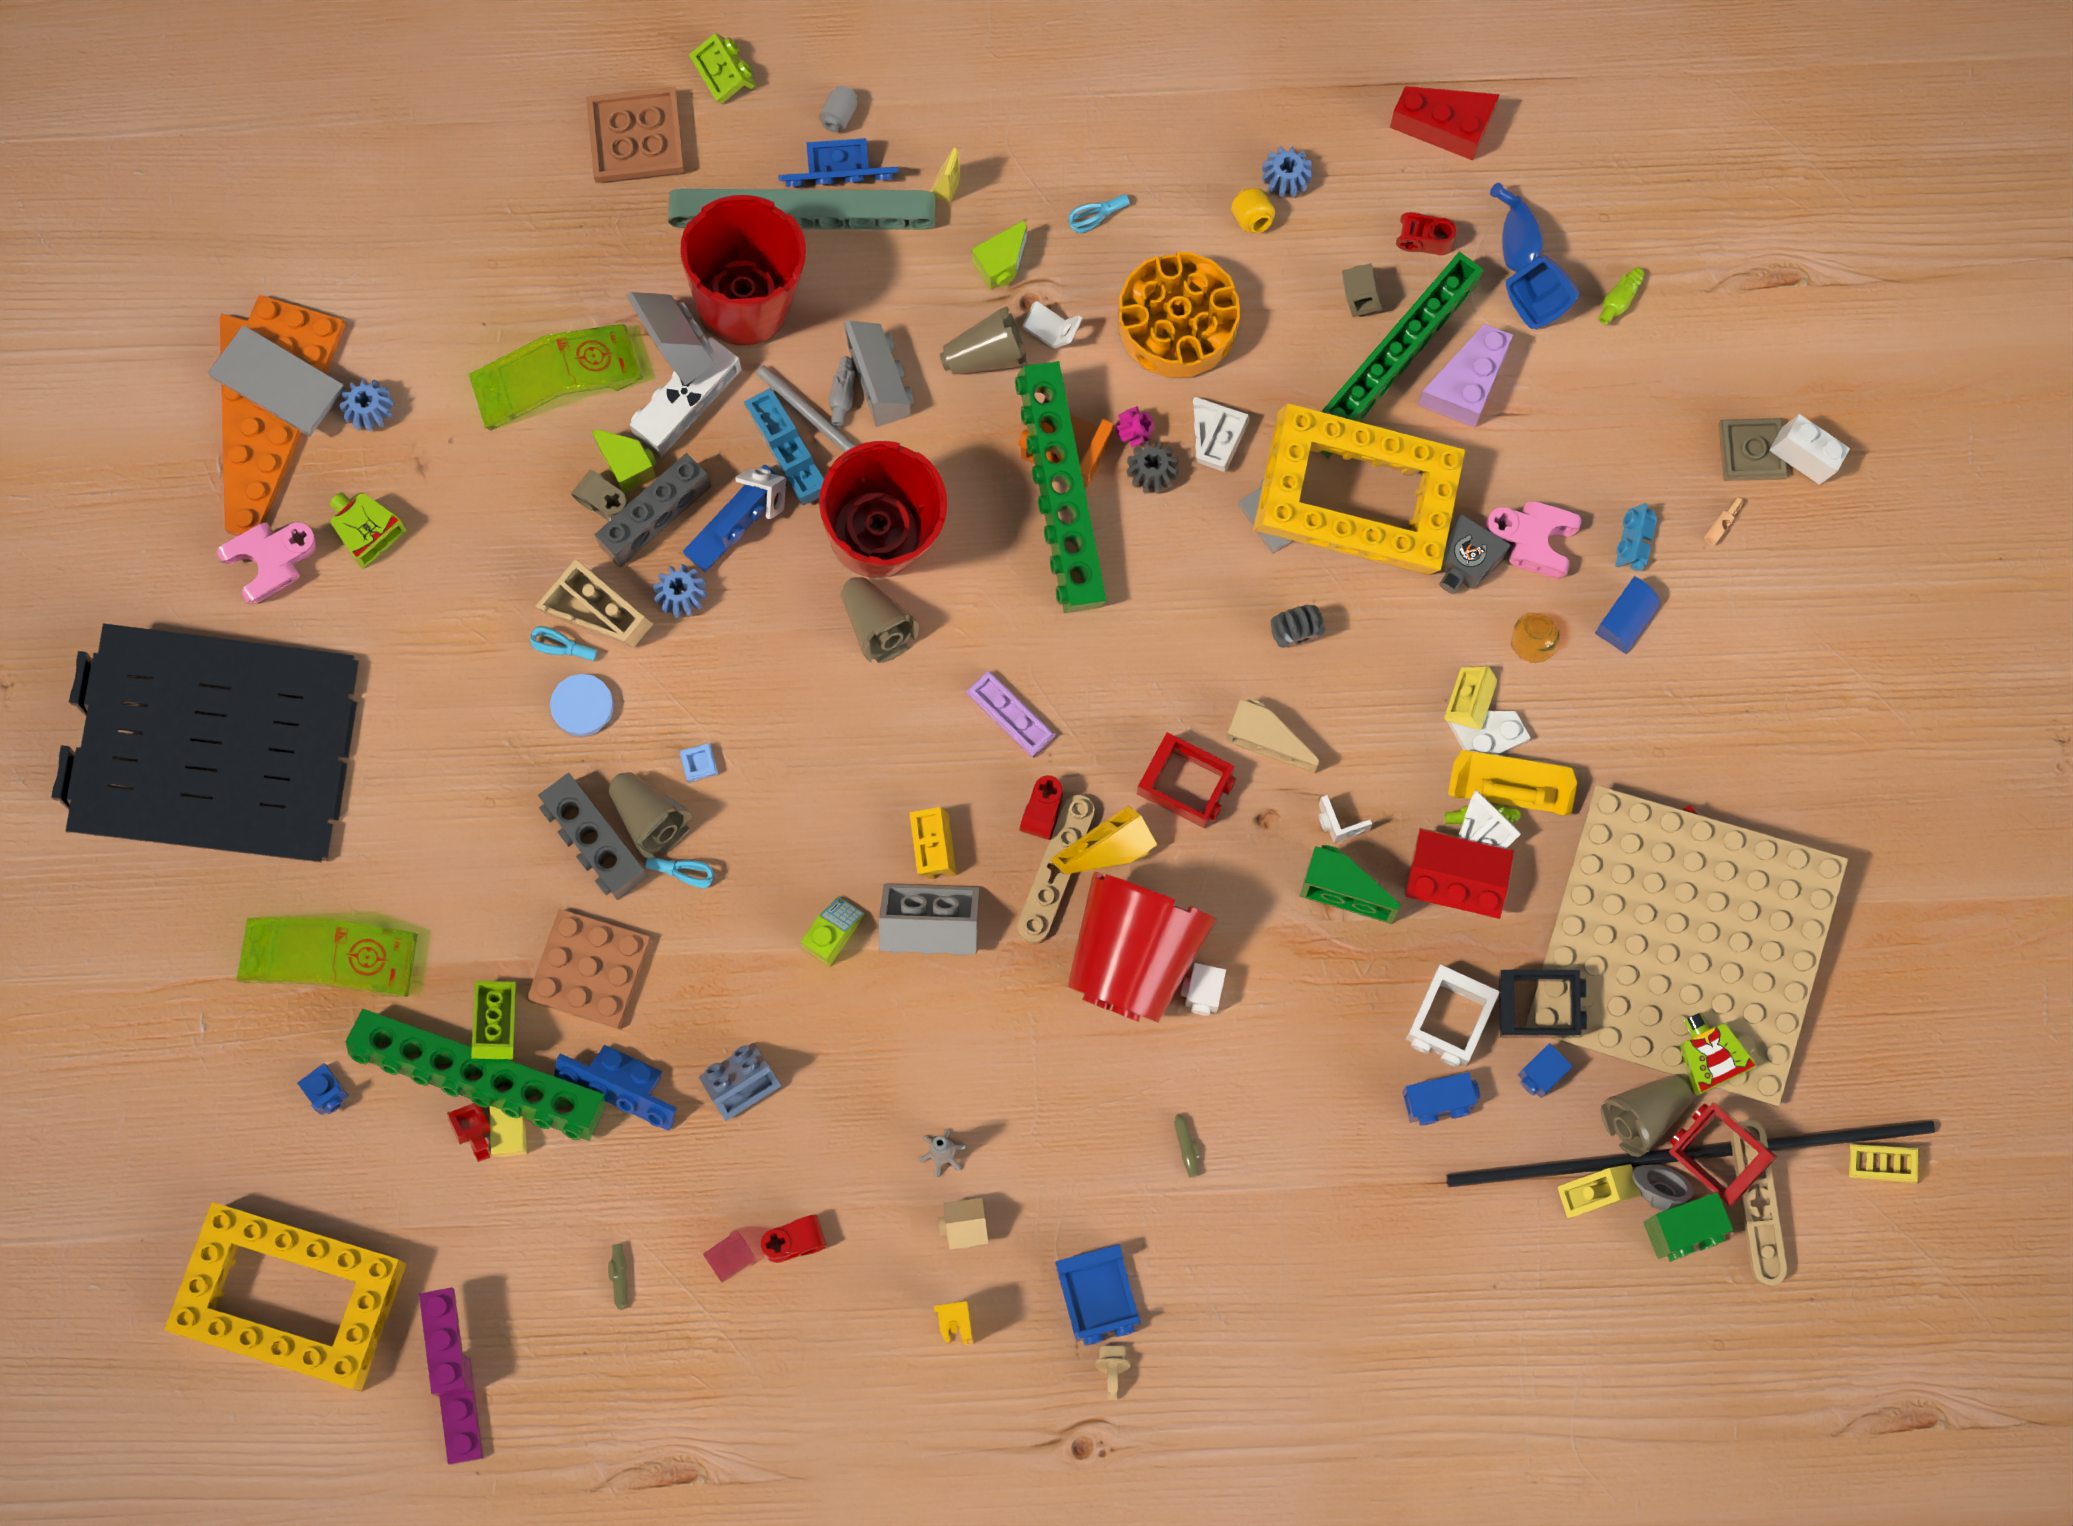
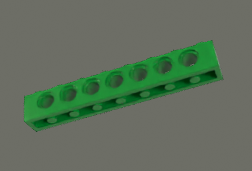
M1459 251L1321 412L1361 422L1479 285L1483 268ZM1323 450L1320 452L1328 459L1333 454Z
M1060 362L1025 365L1019 371L1017 377H1015V389L1017 395L1022 397L1021 420L1028 428L1029 436L1026 438L1028 453L1030 455L1033 454L1035 464L1032 467V476L1034 483L1039 484L1041 494L1038 497V507L1040 513L1045 515L1047 526L1044 527V537L1046 543L1051 545L1053 555L1050 556V568L1052 574H1056L1058 581L1056 599L1059 605L1062 604L1064 613L1100 608L1107 599ZM1035 393L1045 395L1047 403L1037 401ZM1046 422L1050 424L1053 428V433L1043 431L1040 423ZM1046 452L1055 453L1059 458V463L1049 461ZM1052 482L1061 483L1065 488V493L1055 491ZM1058 512H1066L1070 516L1071 523L1062 522ZM1064 542H1072L1076 546L1077 553L1068 552L1064 547ZM1071 571L1078 572L1082 576L1083 582L1081 584L1075 583L1071 579Z
M363 1008L345 1041L348 1055L360 1064L366 1065L371 1063L380 1066L388 1074L408 1076L419 1085L428 1086L430 1084L436 1086L450 1096L458 1097L461 1095L467 1097L478 1106L485 1108L489 1106L495 1107L512 1118L523 1116V1118L531 1120L533 1124L540 1128L549 1129L551 1127L562 1131L565 1136L573 1140H580L581 1138L590 1141L605 1109V1099L602 1093L506 1059H471L472 1047ZM384 1042L391 1043V1045L387 1048L377 1047L379 1044ZM412 1053L421 1054L416 1059L407 1058ZM441 1064L452 1065L446 1070L437 1069ZM473 1074H478L482 1076L480 1079L475 1081H470L467 1079L469 1076ZM502 1085H509L512 1087L510 1090L505 1092L497 1090ZM532 1096L542 1097L538 1102L528 1101ZM564 1106H568L573 1109L568 1113L558 1112V1110Z

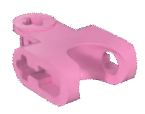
M1526 502L1523 512L1506 507L1496 508L1490 513L1483 528L1511 545L1509 550H1512L1509 562L1512 565L1559 579L1568 574L1569 560L1550 548L1548 537L1555 534L1564 536L1574 535L1580 529L1581 518L1578 514L1543 503ZM1498 523H1500V524L1503 525V526H1502V529H1503V530L1498 529V528H1499V524H1498Z
M265 522L220 546L216 555L221 562L229 565L243 559H250L258 565L256 578L244 586L242 590V597L246 604H256L295 582L300 577L294 564L309 557L314 552L316 539L310 527L304 523L295 522L274 533L270 525ZM299 535L301 538H304L305 544L299 546L295 543L294 537Z

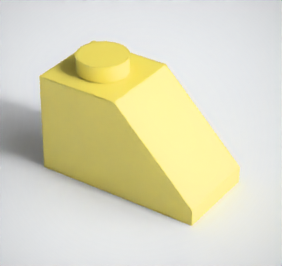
M1632 1165L1608 1168L1558 1186L1557 1188L1567 1218L1611 1207L1640 1197L1639 1187L1633 1181Z

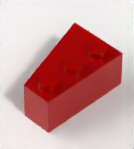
M1405 86L1393 111L1390 128L1473 161L1495 112L1500 94Z

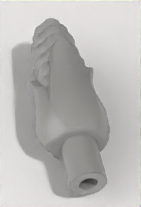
M848 356L840 359L837 373L833 376V384L829 394V406L833 411L831 424L837 427L843 426L845 413L851 409L854 399L855 371H853V360Z

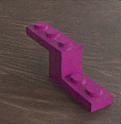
M451 1287L419 1293L431 1394L438 1396L440 1399L448 1465L484 1459L471 1358L463 1356L455 1289Z

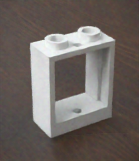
M1440 964L1405 1040L1412 1042L1410 1046L1419 1052L1428 1054L1431 1051L1440 1055V1060L1452 1067L1458 1068L1459 1065L1465 1067L1473 1054L1500 991ZM1439 986L1483 1006L1464 1050L1420 1030Z

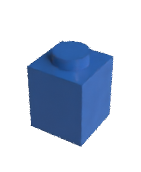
M1549 1043L1518 1074L1522 1079L1520 1084L1529 1094L1533 1096L1537 1094L1542 1098L1573 1066Z

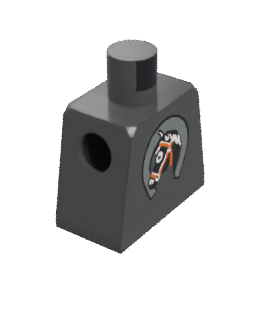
M1460 514L1445 547L1441 570L1446 572L1439 585L1451 594H1455L1462 583L1471 589H1475L1506 557L1511 545Z

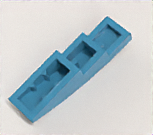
M769 388L744 401L759 432L801 504L804 506L818 499L824 478L814 464L811 454L799 437L796 427L773 390Z

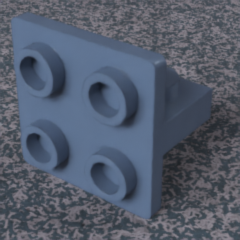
M755 1043L739 1047L733 1052L731 1057L721 1063L712 1064L699 1077L725 1121L781 1087Z

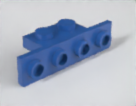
M867 138L806 142L809 173L778 175L779 181L786 182V187L804 186L803 179H815L816 185L834 183L833 177L844 176L846 182L864 181L863 175L875 174L876 180L893 179V173H899V166L869 168Z
M763 465V466L761 467V468L770 470V471H771V474L778 475L775 471H773V470H772L770 467H768L767 465ZM745 484L683 550L684 556L706 573L732 544L742 538L745 530L764 514L767 504V490Z
M606 1045L602 1047L590 1066L561 1053L558 1055L554 1077L604 1094L605 1102L618 1107L623 1112L640 1117L653 1126L661 1127L668 1131L673 1126L677 1107L651 1096V1093L661 1079L662 1071Z

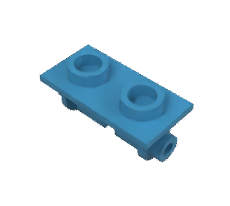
M1647 503L1629 509L1624 516L1623 534L1616 550L1618 555L1616 567L1630 563L1631 569L1642 571L1643 567L1648 564L1651 545L1642 542V538L1648 541L1653 539L1657 517H1655V511L1647 509Z

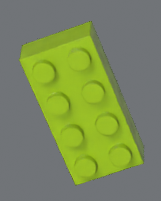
M475 981L471 1059H513L516 982Z

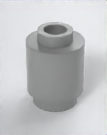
M837 86L835 90L830 92L819 114V119L825 129L831 132L846 130L857 107L856 100L858 97L852 89L846 86Z

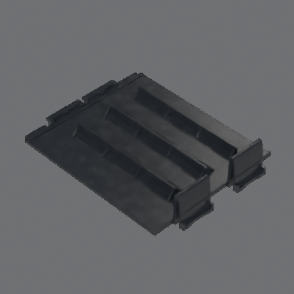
M103 623L98 653H93V658H91L87 652L78 651L76 675L69 703L72 706H77L86 716L81 747H76L75 752L70 746L61 745L59 767L51 798L60 801L69 810L65 829L66 833H79L322 863V858L328 859L333 824L328 823V819L339 821L348 764L338 761V757L349 758L357 702H354L353 699H348V694L354 695L359 661L354 660V655ZM128 675H129V676H137V677H145V678H153V679H152V680H146V679L130 678V677H128ZM200 685L231 688V690L202 687ZM278 694H280V695H288V696H295V697H303V699L289 698V697H281V696H278ZM123 703L147 705L148 707L123 705ZM195 712L226 715L227 717L195 714ZM274 722L298 724L299 726L275 724ZM118 730L143 733V735L118 732ZM191 739H196V740L220 742V743H222V745H220V744H212V743H204V742H196V741H190V740H191ZM269 749L292 751V752H294V754H293V753H285V752H277V751H269ZM113 758L138 760V762L114 760ZM186 766L217 770V772L187 769ZM265 776L290 779V781L265 778ZM113 785L133 788V790L112 788L108 786ZM181 794L211 797L213 800L181 796ZM260 804H268V805H276V806H285V809H284V808H276V807H268V806H260Z

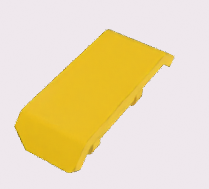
M1461 750L1453 762L1448 795L1455 798L1471 799L1473 792L1477 789L1491 803L1569 816L1573 809L1577 780L1571 767L1485 752Z

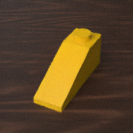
M1128 805L1053 856L1050 860L1064 874H1071L1132 863L1137 859L1145 857L1149 850L1155 847L1157 843L1142 816Z

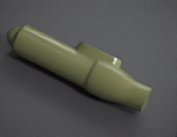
M1177 1114L1174 1126L1182 1153L1181 1157L1189 1178L1199 1176L1198 1159H1200L1196 1141L1191 1139L1186 1118L1181 1114Z
M623 1244L612 1245V1258L608 1264L609 1279L613 1281L614 1304L619 1310H623L628 1303L626 1260L623 1253Z

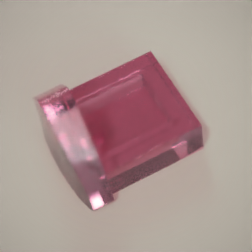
M735 1229L729 1233L730 1235L703 1253L721 1282H724L748 1264L752 1266L757 1263L752 1249Z

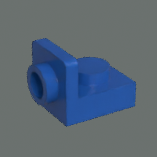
M325 1063L297 1082L312 1103L313 1109L321 1115L325 1113L331 1114L338 1110L344 1104L342 1100L349 1096Z

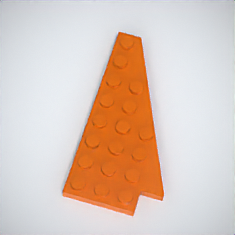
M258 295L248 321L221 313L220 354L223 353L244 325L326 374L346 324L344 320ZM221 384L225 530L228 534L239 536L251 528L266 522L302 432Z

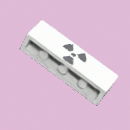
M712 337L708 339V342L714 350L710 353V356L716 365L687 385L682 382L674 371L672 379L667 385L659 387L654 392L651 398L652 401L644 409H639L631 419L630 427L634 437L659 457H662L742 370L739 358Z

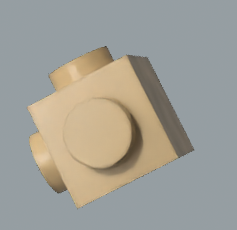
M982 1198L943 1203L945 1217H938L941 1237H948L949 1250L966 1249L972 1246L989 1244Z

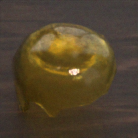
M1526 613L1514 625L1511 641L1512 649L1519 658L1530 663L1544 662L1556 652L1560 640V629L1554 619L1543 613Z

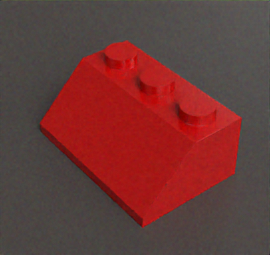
M1419 828L1405 885V897L1500 919L1508 890L1514 850Z

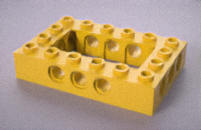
M1288 403L1279 409L1277 413L1253 531L1431 575L1440 571L1442 567L1465 450ZM1310 450L1315 452L1323 450L1342 455V459L1346 460L1351 458L1372 463V467L1376 468L1384 466L1400 470L1403 475L1411 476L1423 471L1420 487L1415 491L1417 501L1413 519L1409 520L1408 526L1411 527V531L1299 502Z
M211 1202L164 1331L362 1392L407 1263L390 1256ZM238 1246L253 1252L264 1253L289 1263L293 1262L318 1272H325L347 1281L356 1282L333 1347L215 1310L219 1298H223L225 1293L222 1289L230 1267H234L236 1263L234 1256Z

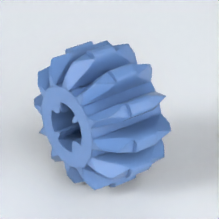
M1294 145L1289 151H1285L1282 146L1278 148L1277 154L1270 151L1267 157L1268 161H1265L1262 165V171L1264 172L1262 180L1263 183L1269 184L1268 190L1270 193L1279 190V196L1282 198L1285 192H1289L1294 198L1297 195V190L1304 192L1307 189V183H1310L1313 174L1310 171L1312 169L1311 160H1305V151L1296 154Z
M362 378L360 386L357 387L354 383L350 382L352 391L342 392V398L345 401L340 403V409L345 413L343 416L345 421L349 424L353 423L354 428L360 430L365 425L367 431L372 432L373 424L376 423L378 426L383 427L382 418H391L392 413L389 409L394 407V402L389 397L390 392L387 387H381L380 383L375 379L368 384L367 380Z
M682 564L679 571L675 572L674 567L669 566L668 571L670 574L667 576L664 573H659L658 578L661 583H656L653 586L654 591L658 593L654 597L656 604H662L661 609L664 613L673 610V615L676 618L684 610L686 615L691 617V607L701 609L702 604L699 599L707 597L706 591L702 589L706 585L704 578H698L699 574L695 568L687 572L686 565ZM680 587H684V588H685V592H684L683 590H681V592H682L681 595H676V594H675V590H676L677 592H679L678 588H680Z

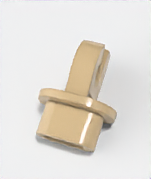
M1124 1346L1099 1347V1359L1095 1361V1368L1107 1374V1400H1117L1118 1374L1130 1368V1362L1126 1360V1348Z

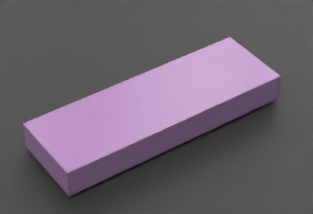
M989 670L966 691V695L1032 759L1055 738V734Z

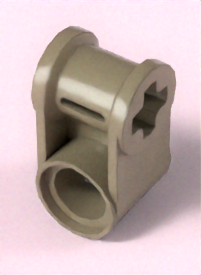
M593 470L587 472L571 493L572 497L581 505L596 512L607 521H610L629 504L621 490L610 484L604 477Z

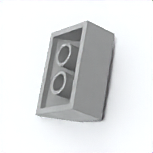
M630 292L626 295L656 347L685 385L716 365L710 356V353L714 351L705 336L699 338L704 333L696 321L692 319L693 315L684 302L678 305L673 296L669 294Z
M844 322L847 346L876 427L910 417V405L914 404V400L909 386L903 387L900 378L905 376L900 360H893L891 351H894L895 347L890 333L884 334L881 324Z
M884 884L879 915V951H889L891 953L921 952L923 954L953 953L955 955L976 954L979 887Z

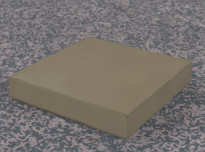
M1782 418L1720 420L1718 425L1724 481L1786 479L1788 476L1787 463L1769 451L1783 427Z

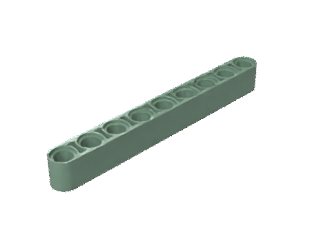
M675 189L669 192L668 223L677 228H685L687 223L692 221L706 204L732 195H753L774 202L775 206L787 215L790 213L801 229L927 230L933 228L936 224V195L923 190Z

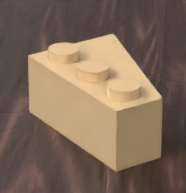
M576 559L535 606L544 614L632 648L637 645L653 626L651 621Z

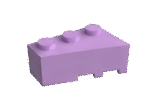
M1484 324L1422 391L1418 406L1475 428L1513 335Z

